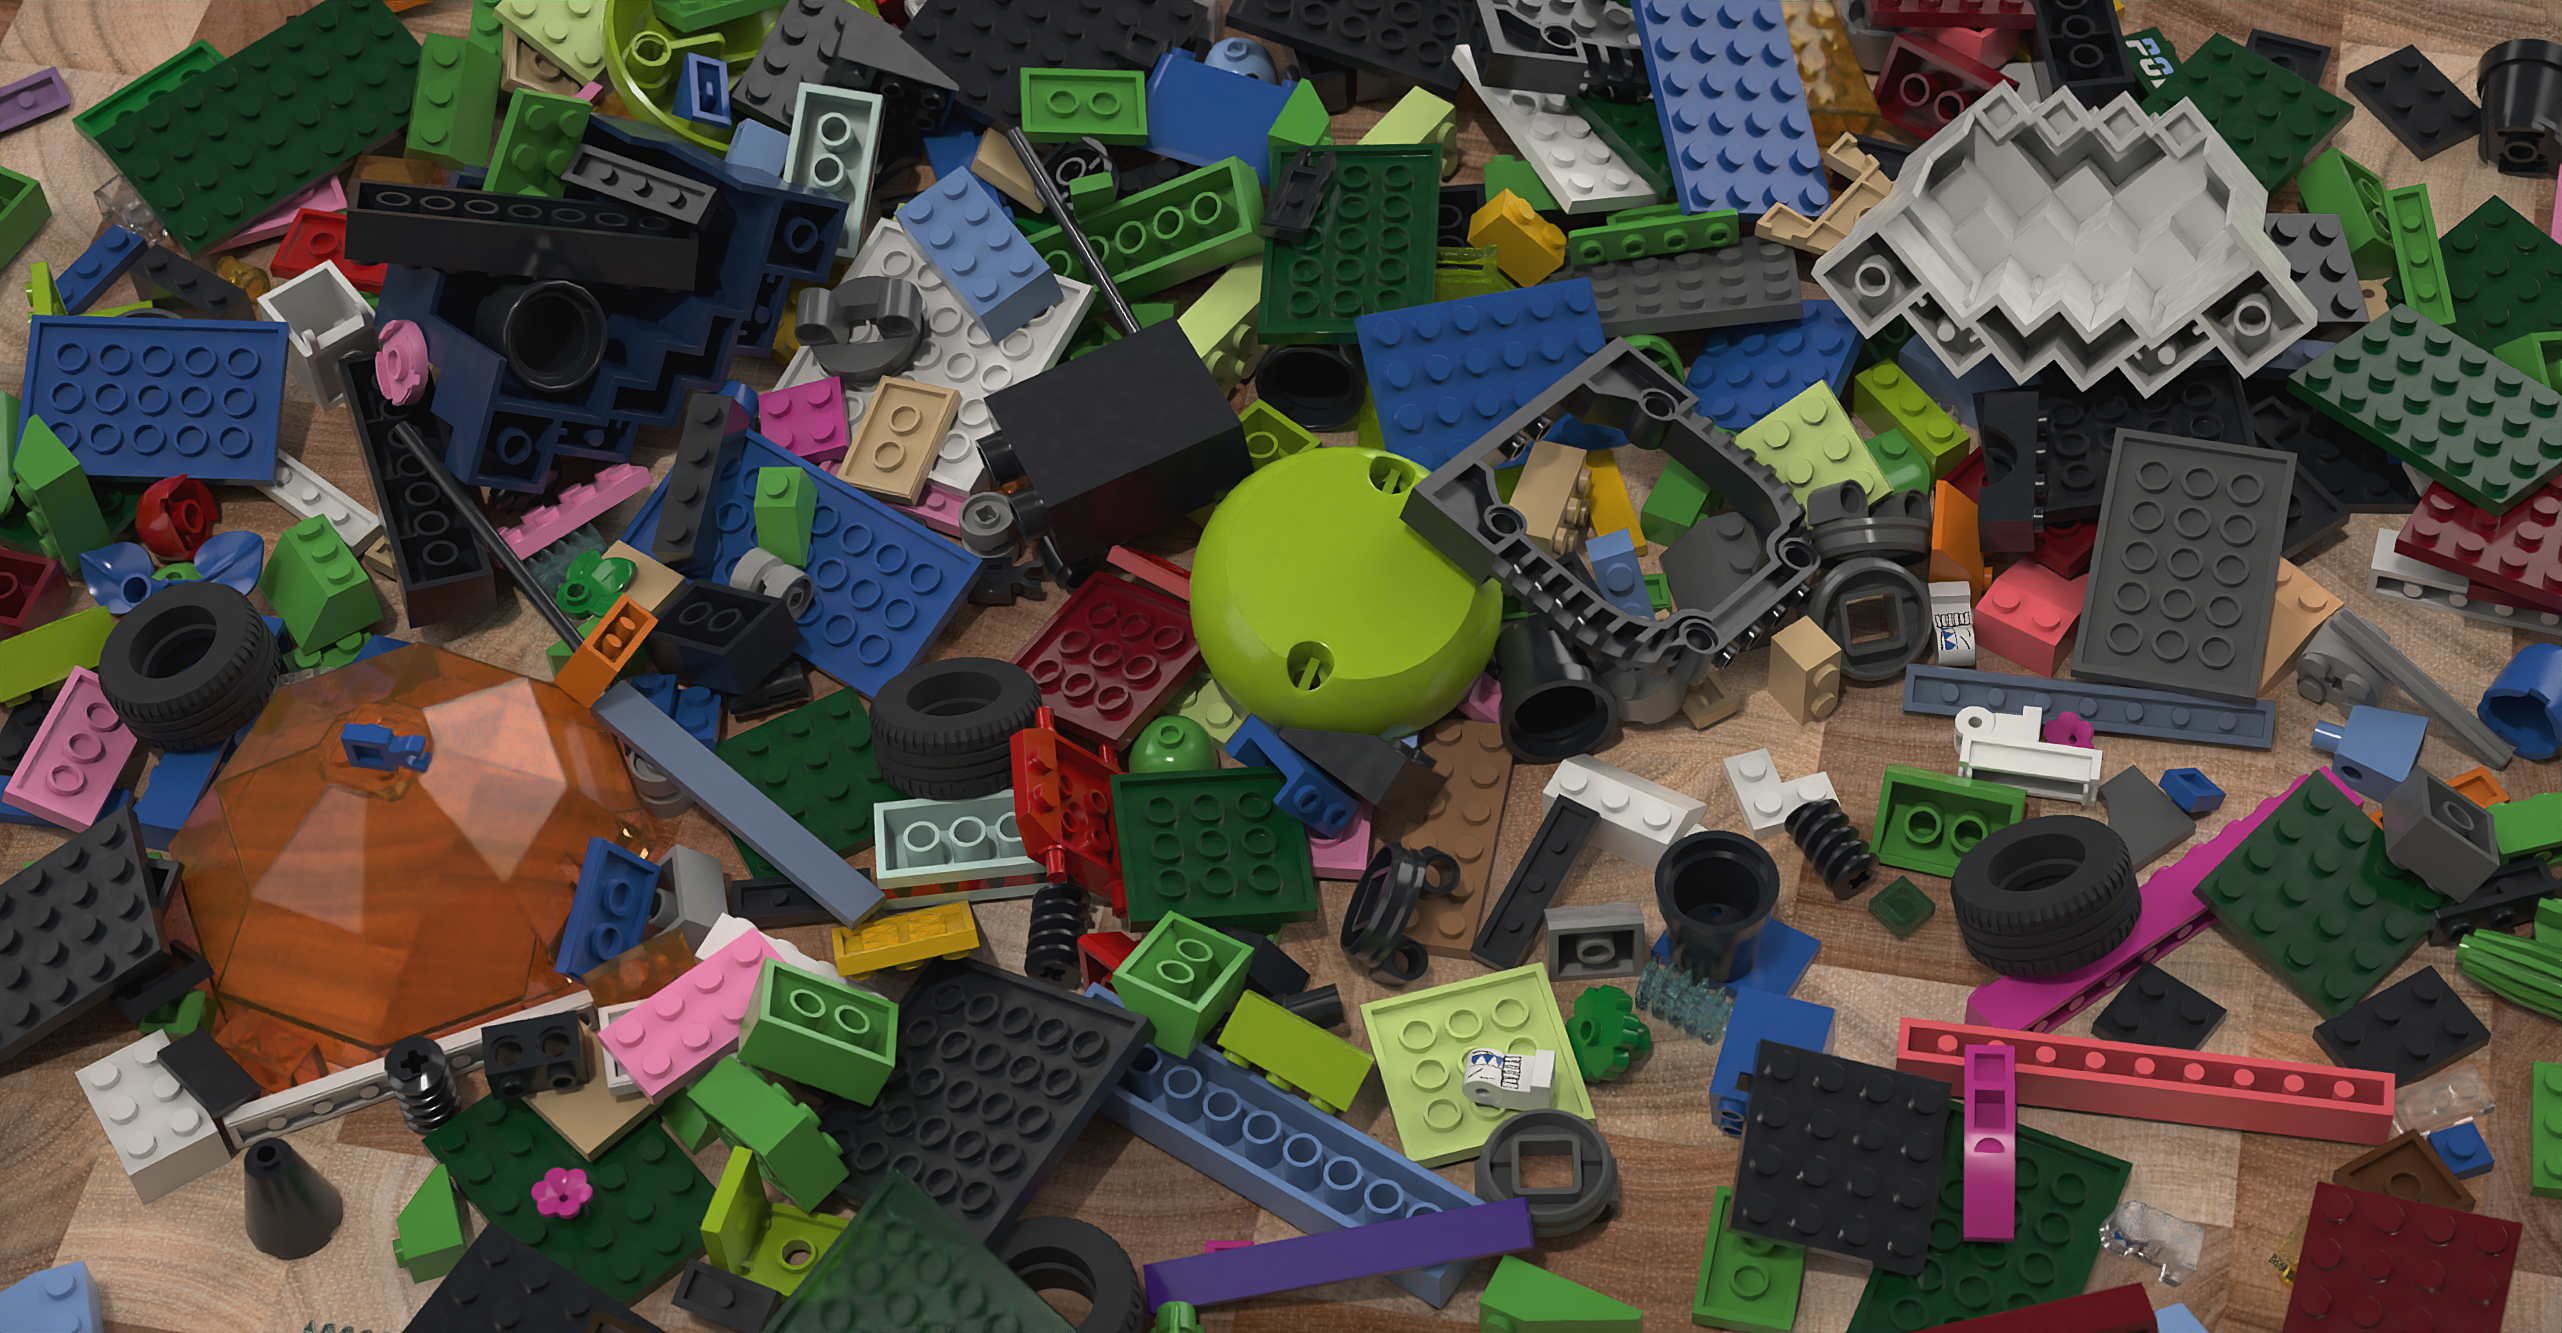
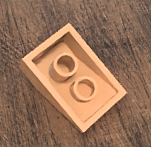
M2282 556L2279 562L2256 699H2261L2296 670L2298 658L2326 619L2333 616L2335 612L2345 605L2342 600Z

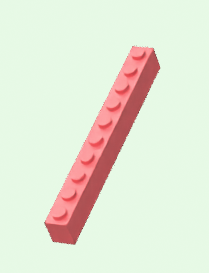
M1901 1017L1895 1070L1952 1083L1950 1092L1952 1096L1964 1097L1965 1044L2015 1046V1103L2378 1146L2387 1142L2394 1117L2395 1074L1906 1017Z

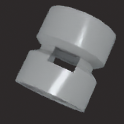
M981 492L965 500L958 512L963 549L979 558L1012 557L1014 565L1020 556V542L1016 529L1017 525L1010 511L1007 498L995 492Z
M760 547L748 551L740 559L734 568L729 583L730 587L783 599L794 621L804 613L814 591L813 579L808 574L792 565L785 564L781 558Z
M634 750L631 751L629 755V768L635 783L639 803L647 814L660 819H668L682 815L692 807L694 800Z

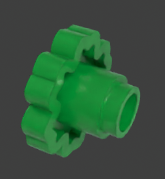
M1603 985L1600 989L1588 987L1583 995L1579 996L1574 1003V1017H1571L1566 1022L1565 1029L1583 1080L1595 1083L1600 1082L1602 1079L1614 1081L1619 1073L1627 1068L1628 1063L1641 1060L1648 1052L1651 1041L1649 1028L1644 1023H1641L1637 1015L1631 1013L1633 998L1626 994L1622 988Z

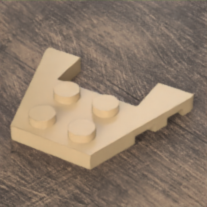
M1845 132L1826 152L1823 164L1851 179L1854 183L1815 222L1777 201L1757 221L1754 234L1764 239L1823 256L1851 233L1856 221L1890 194L1895 181L1891 182L1879 170L1880 163L1871 154L1865 156L1856 147L1857 140L1850 133Z

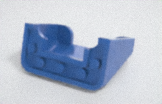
M1172 47L1170 54L1162 52L1145 87L1146 146H1130L1201 167L1209 166L1236 155L1257 171L1259 184L1270 187L1271 178L1267 134L1299 83L1284 79L1282 86L1202 64L1194 61L1196 53Z

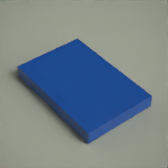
M591 837L554 972L612 999L626 1000L661 867L604 838Z
M1719 912L1711 913L1713 916L1721 915ZM1771 918L1764 929L1757 964L1746 976L1726 984H1719V980L1704 979L1702 984L1735 1000L1740 985L1791 997L1821 951V941ZM1665 929L1651 950V959L1679 972L1669 958L1667 931Z

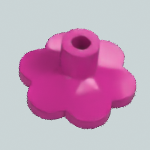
M2072 711L2062 712L2057 720H2050L2044 726L2043 732L2047 739L2045 743L2094 749L2091 742L2094 735L2093 726L2088 721H2080L2077 714Z
M562 1168L549 1170L545 1174L544 1181L536 1183L531 1189L532 1197L537 1202L538 1213L545 1218L557 1215L563 1219L575 1217L579 1213L581 1206L588 1204L593 1198V1190L587 1184L586 1173L580 1169H572L568 1172Z

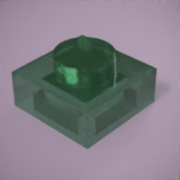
M1904 875L1871 898L1868 905V911L1900 940L1934 916L1936 904Z

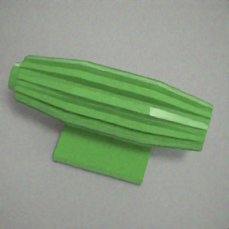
M2541 897L2530 936L2534 939L2477 928L2473 937L2464 934L2455 957V961L2463 963L2461 969L2463 975L2515 1004L2562 1021V899L2555 898L2550 901Z

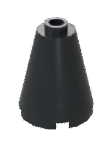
M265 1138L256 1142L248 1149L244 1158L245 1227L256 1249L262 1253L265 1251L277 1255L278 1259L294 1260L308 1257L324 1248L331 1240L330 1234L335 1229L337 1223L340 1226L343 1218L341 1199L335 1187L282 1139Z

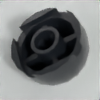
M1080 137L1083 142L1072 145L1068 140L1058 144L1046 154L1041 162L1072 213L1070 180L1110 172L1115 199L1120 187L1117 164L1100 141L1090 137ZM1035 186L1036 194H1037V195L1039 196V198L1043 201V203L1048 207V205H1047V203L1045 202L1044 198L1042 197V195L1040 194L1039 190H1038L1037 187Z

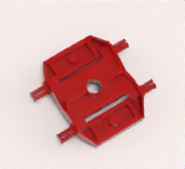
M1040 706L1034 712L1036 728L1022 729L1010 737L1015 821L1027 857L1047 868L1046 878L1048 882L1051 880L1053 884L1062 883L1067 879L1066 872L1070 873L1085 889L1107 901H1112V916H1116L1119 919L1127 918L1109 790L1110 775L1126 774L1118 765L1117 750L1101 744L1098 747L1099 757L1093 755L1058 735L1054 725V709H1050L1049 706ZM1107 811L1110 836L1105 831L1104 814ZM1110 849L1113 867L1108 865L1107 851Z

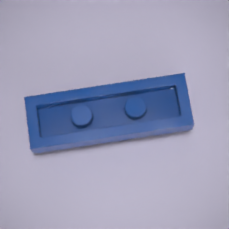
M114 223L55 280L69 316L83 314L129 267L149 250L144 237Z

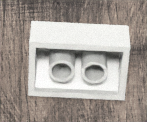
M1585 753L1563 759L1542 793L1543 821L1559 794L1599 812L1602 820L1588 844L1654 872L1665 851L1675 842L1682 839L1695 823L1699 824L1707 811V804Z

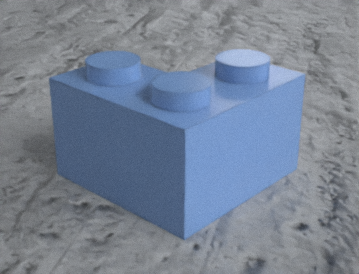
M1628 528L1585 541L1596 577L1595 583L1607 602L1628 614L1645 616L1656 621Z

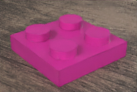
M840 375L758 395L762 436L812 464L846 456L851 442L845 384Z

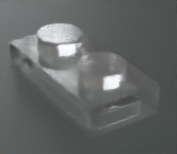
M2473 1063L2395 1089L2393 1122L2400 1134L2415 1127L2422 1136L2492 1113L2496 1100Z

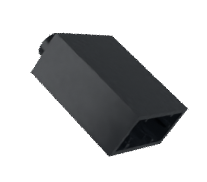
M1174 316L983 398L993 433L975 440V444L986 473L995 488H999L1012 481L1016 482L1020 490L1007 495L1006 498L1023 539L1027 544H1030L1047 536L1064 567L1225 498L1241 481L1254 473L1242 422Z

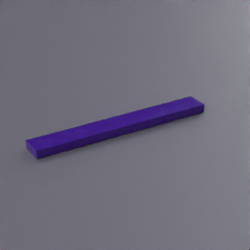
M1520 1197L1143 1265L1148 1314L1156 1316L1158 1307L1170 1301L1187 1302L1196 1309L1535 1249L1529 1202L1527 1198Z

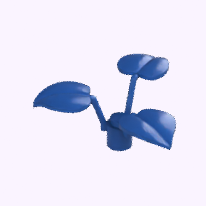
M245 530L225 532L210 538L199 548L194 557L195 568L203 576L197 580H169L163 578L158 581L151 578L154 574V565L150 554L142 546L131 542L115 543L98 550L80 553L79 561L86 585L100 606L107 605L109 612L113 614L124 615L149 596L168 587L186 582L207 581L228 585L242 592L247 597L255 589L261 577L264 541L262 536ZM202 658L193 661L192 663L184 667L179 673L189 669Z

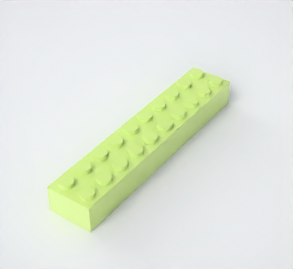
M1415 86L1356 145L1442 143V179L1444 176H1449L1455 170L1458 163L1456 106ZM1264 251L1237 261L1177 320L1226 399L1230 391L1242 379L1248 378L1253 373L1256 365L1262 360L1264 353L1273 346L1258 345L1257 339Z

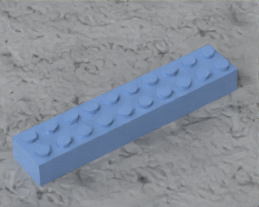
M1095 982L1083 994V996L1126 1010L1117 994ZM1147 1042L1097 1110L1100 1114L1310 1235L1486 1204L1483 1200L1293 1093L1269 1082L1261 1075L1226 1059L1220 1052L1202 1042L1187 1059L1167 1054L1158 1046ZM1478 1259L1384 1275L1383 1277L1441 1310Z

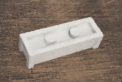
M1964 732L1958 776L2028 790L2027 795L2081 802L2082 806L2095 807L2103 751Z

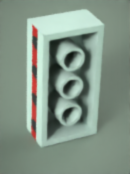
M800 82L783 180L788 183L824 189L849 202L833 263L851 266L862 249L886 103L883 96L879 94Z
M1013 789L962 800H930L922 798L874 803L877 881L879 889L886 894L885 904H883L884 910L941 905L967 899L970 902L1035 895L1039 889L1053 884L1051 880L1047 881V868L1027 857L1015 821Z

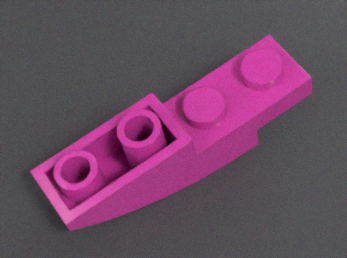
M1965 1044L1963 1241L2014 1243L2015 1046Z

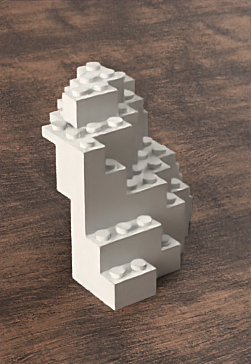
M2002 80L1905 159L1890 194L1856 221L1851 233L1820 257L1811 271V275L1866 339H1869L1901 313L1957 379L1992 353L2019 386L2051 361L2055 360L2083 393L2118 366L2145 399L2216 346L2242 377L2246 379L2317 326L2318 318L2317 309L2290 278L2291 263L2263 231L2268 192L2187 96L2161 117L2156 111L2148 117L2126 90L2100 111L2094 106L2087 112L2066 85L2062 86L2040 105L2035 100L2027 106L2006 80Z

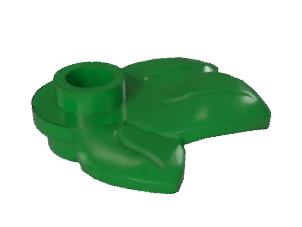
M597 550L586 551L579 555L568 567L566 572L567 582L557 591L556 603L563 613L572 620H585L593 615L603 618L623 594L622 590L633 578L637 566L635 562L621 557L606 558L602 561L601 555Z

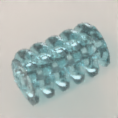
M586 522L579 526V533L572 530L564 535V541L557 539L549 544L550 551L542 548L534 553L535 560L529 556L523 559L522 562L546 592L556 600V594L559 590L558 586L567 582V569L579 555L586 551L597 550L602 557L609 548L591 523Z
M1658 953L1642 971L1635 993L1636 1008L1643 1012L1651 1009L1654 1018L1661 1021L1668 1017L1670 1026L1676 1029L1684 1026L1687 1035L1696 1037L1701 1034L1703 1043L1709 1046L1716 1044L1725 1037L1736 997L1729 1004L1726 1003L1728 988L1724 986L1719 987L1713 995L1709 994L1711 979L1707 977L1703 978L1696 987L1693 986L1695 971L1691 969L1686 970L1680 978H1677L1678 963L1673 960L1663 970L1660 969L1662 955Z

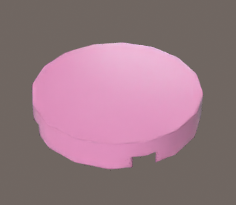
M393 320L388 322L379 334L378 339L379 341H384L383 352H377L375 357L377 380L382 394L386 399H393V405L411 406L418 403L424 394L427 384L429 366L427 346L423 333L416 323L410 320Z

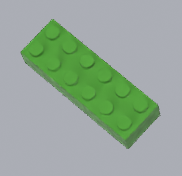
M1236 155L1076 217L1077 222L1127 303L1264 251L1265 236L1261 235L1260 221L1264 215L1265 207L1257 171ZM1059 224L1025 237L1050 266L1054 274L1093 287L1097 296L1082 320L1111 310Z

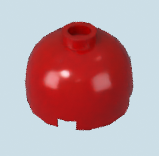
M187 474L171 476L156 482L142 494L138 501L135 521L137 533L150 552L167 561H193L199 548L207 540L216 536L210 537L212 522L219 521L213 496L199 479L190 480L187 478L189 476Z

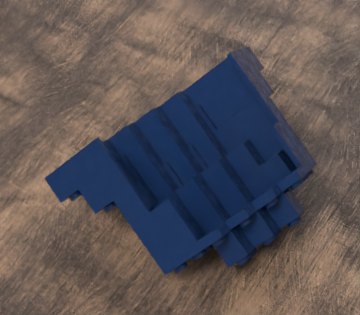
M591 112L581 143L715 187L736 211L731 224L712 217L705 231H698L699 245L694 291L684 290L682 293L672 294L663 292L656 287L641 286L639 289L628 290L612 283L598 282L592 286L579 285L584 287L599 302L607 320L608 345L601 365L586 382L566 392L545 393L524 385L505 370L506 358L477 341L475 337L474 319L479 304L485 296L491 297L496 291L501 289L498 286L504 283L523 282L532 284L536 282L529 276L511 274V276L506 278H495L479 271L451 274L443 271L442 268L434 267L407 270L399 267L398 264L388 263L373 326L382 331L384 326L390 321L410 320L416 323L422 331L427 346L428 361L441 369L430 411L454 426L444 466L451 474L469 485L543 494L554 453L628 463L639 423L676 428L686 388L721 392L724 389L734 353L769 359L791 279L797 278L827 284L849 202L824 189L788 183L763 169L728 163L654 124ZM466 164L464 172L452 170L447 187L482 191L489 168ZM566 186L563 198L615 203ZM556 278L554 279V280H566V281H568V282L574 283L573 280L556 279Z

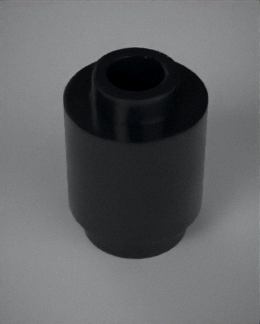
M1047 536L1040 539L1036 547V554L1060 587H1065L1066 590L1075 592L1095 572L1094 560L1091 556L1064 567Z

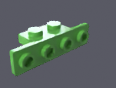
M1679 202L1606 212V226L1572 230L1568 233L1571 264L1574 266L1736 244L1739 242L1738 213L1733 208L1686 216L1682 215Z

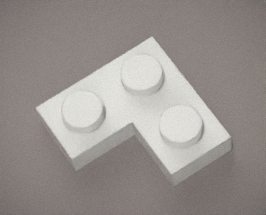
M1767 748L1723 759V772L1754 841L1785 833L1784 823L1786 817L1805 803L1821 802L1825 799L1833 798L1839 803L1838 812H1841L1840 802L1826 772L1782 783Z

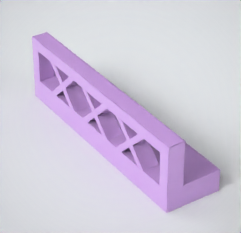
M55 66L0 87V132L72 103Z

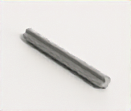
M2343 607L2335 612L2328 623L2330 629L2492 768L2503 767L2513 755L2512 747L2349 607Z

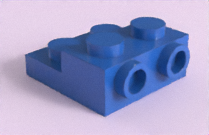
M647 673L642 676H632L630 686L712 753L716 752L725 707L724 691L705 686L679 689L677 674L661 675L659 673ZM623 742L625 756H629L632 749Z

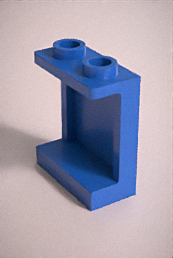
M1252 713L1224 749L1233 759L1247 767L1276 765L1288 780L1273 802L1278 808L1332 839L1336 838L1363 805L1361 801L1341 780L1278 736L1281 732L1279 728Z

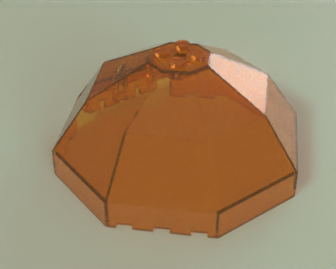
M418 641L278 689L259 712L176 833L168 848L172 861L181 862L185 865L179 881L200 953L208 960L215 972L208 979L226 1025L350 1069L386 1057L389 1050L398 1041L405 1038L423 1036L436 1040L526 1010L524 1003L549 994L561 996L563 992H568L574 981L555 973L554 969L577 885L566 875L560 866L565 858L568 857L578 867L579 874H581L591 837L604 838L646 860H649L658 841L617 736L590 715V708L588 710L580 703L568 699L562 693L561 688L550 680L448 647ZM346 723L360 725L378 724L392 729L394 736L397 737L408 735L425 736L427 743L423 752H431L432 755L427 773L411 771L402 766H398L396 772L351 766L341 741V735Z

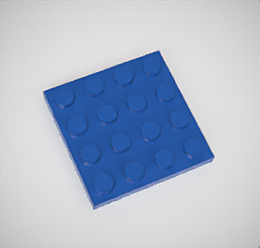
M1801 300L1803 318L1711 327L1683 386L1700 399L1694 410L1702 418L1709 415L1716 421V426L1740 434L1821 379L1827 382L1838 400L1866 338L1834 300Z

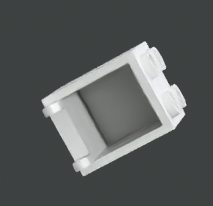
M330 259L257 298L264 321L289 323L290 344L287 368L324 413L344 403L338 360L383 351L384 341H379L378 339L381 330L373 326L375 311Z

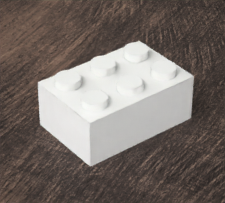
M163 1029L75 1072L143 1205L231 1161L230 1155L209 1113L156 1060L157 1052L171 1044Z

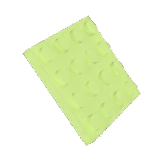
M1543 962L1360 1005V1016L1372 1055L1375 1056L1374 1062L1403 1156L1427 1169L1480 1156L1484 1143L1491 1132L1506 1119L1525 1111L1474 1102L1463 1095L1461 1089L1469 1052L1478 1048H1492L1507 1054L1535 1056L1536 1049L1556 1051V1078L1551 1109L1571 1112L1584 1118L1596 1127V1117Z

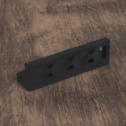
M580 143L561 176V179L568 187L700 232L705 231L712 217L731 224L736 215V211L715 187L584 143Z

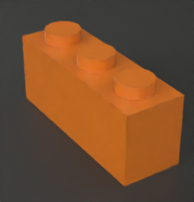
M623 593L552 682L561 688L562 693L568 699L580 703L589 710L659 620Z

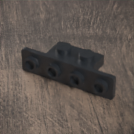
M2543 856L2500 866L2462 904L2459 903V905L2433 912L2427 937L2431 944L2444 941L2458 942L2462 940L2464 934L2469 936L2475 934L2477 928L2502 931L2513 926L2515 923L2534 919L2541 897L2550 901L2555 898L2562 899V878L2555 880Z

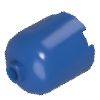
M2539 643L2524 647L2510 659L2486 689L2482 701L2477 707L2479 720L2506 743L2516 747L2513 754L2518 757L2533 760L2550 758L2562 746V647L2559 645Z

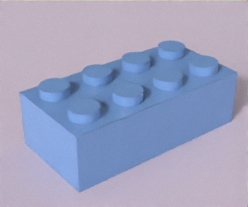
M963 165L894 212L908 242L994 345L1064 297L1050 266Z

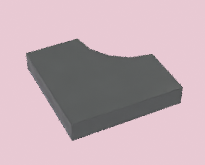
M2135 765L2124 770L2098 789L2097 797L2107 810V826L2124 839L2135 873L2195 834L2196 824Z

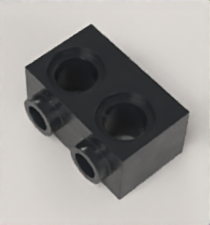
M576 1010L481 1027L485 1076L494 1101L501 1099L516 1100L528 1094L550 1090L565 1091L577 1085L590 1083L585 1035Z

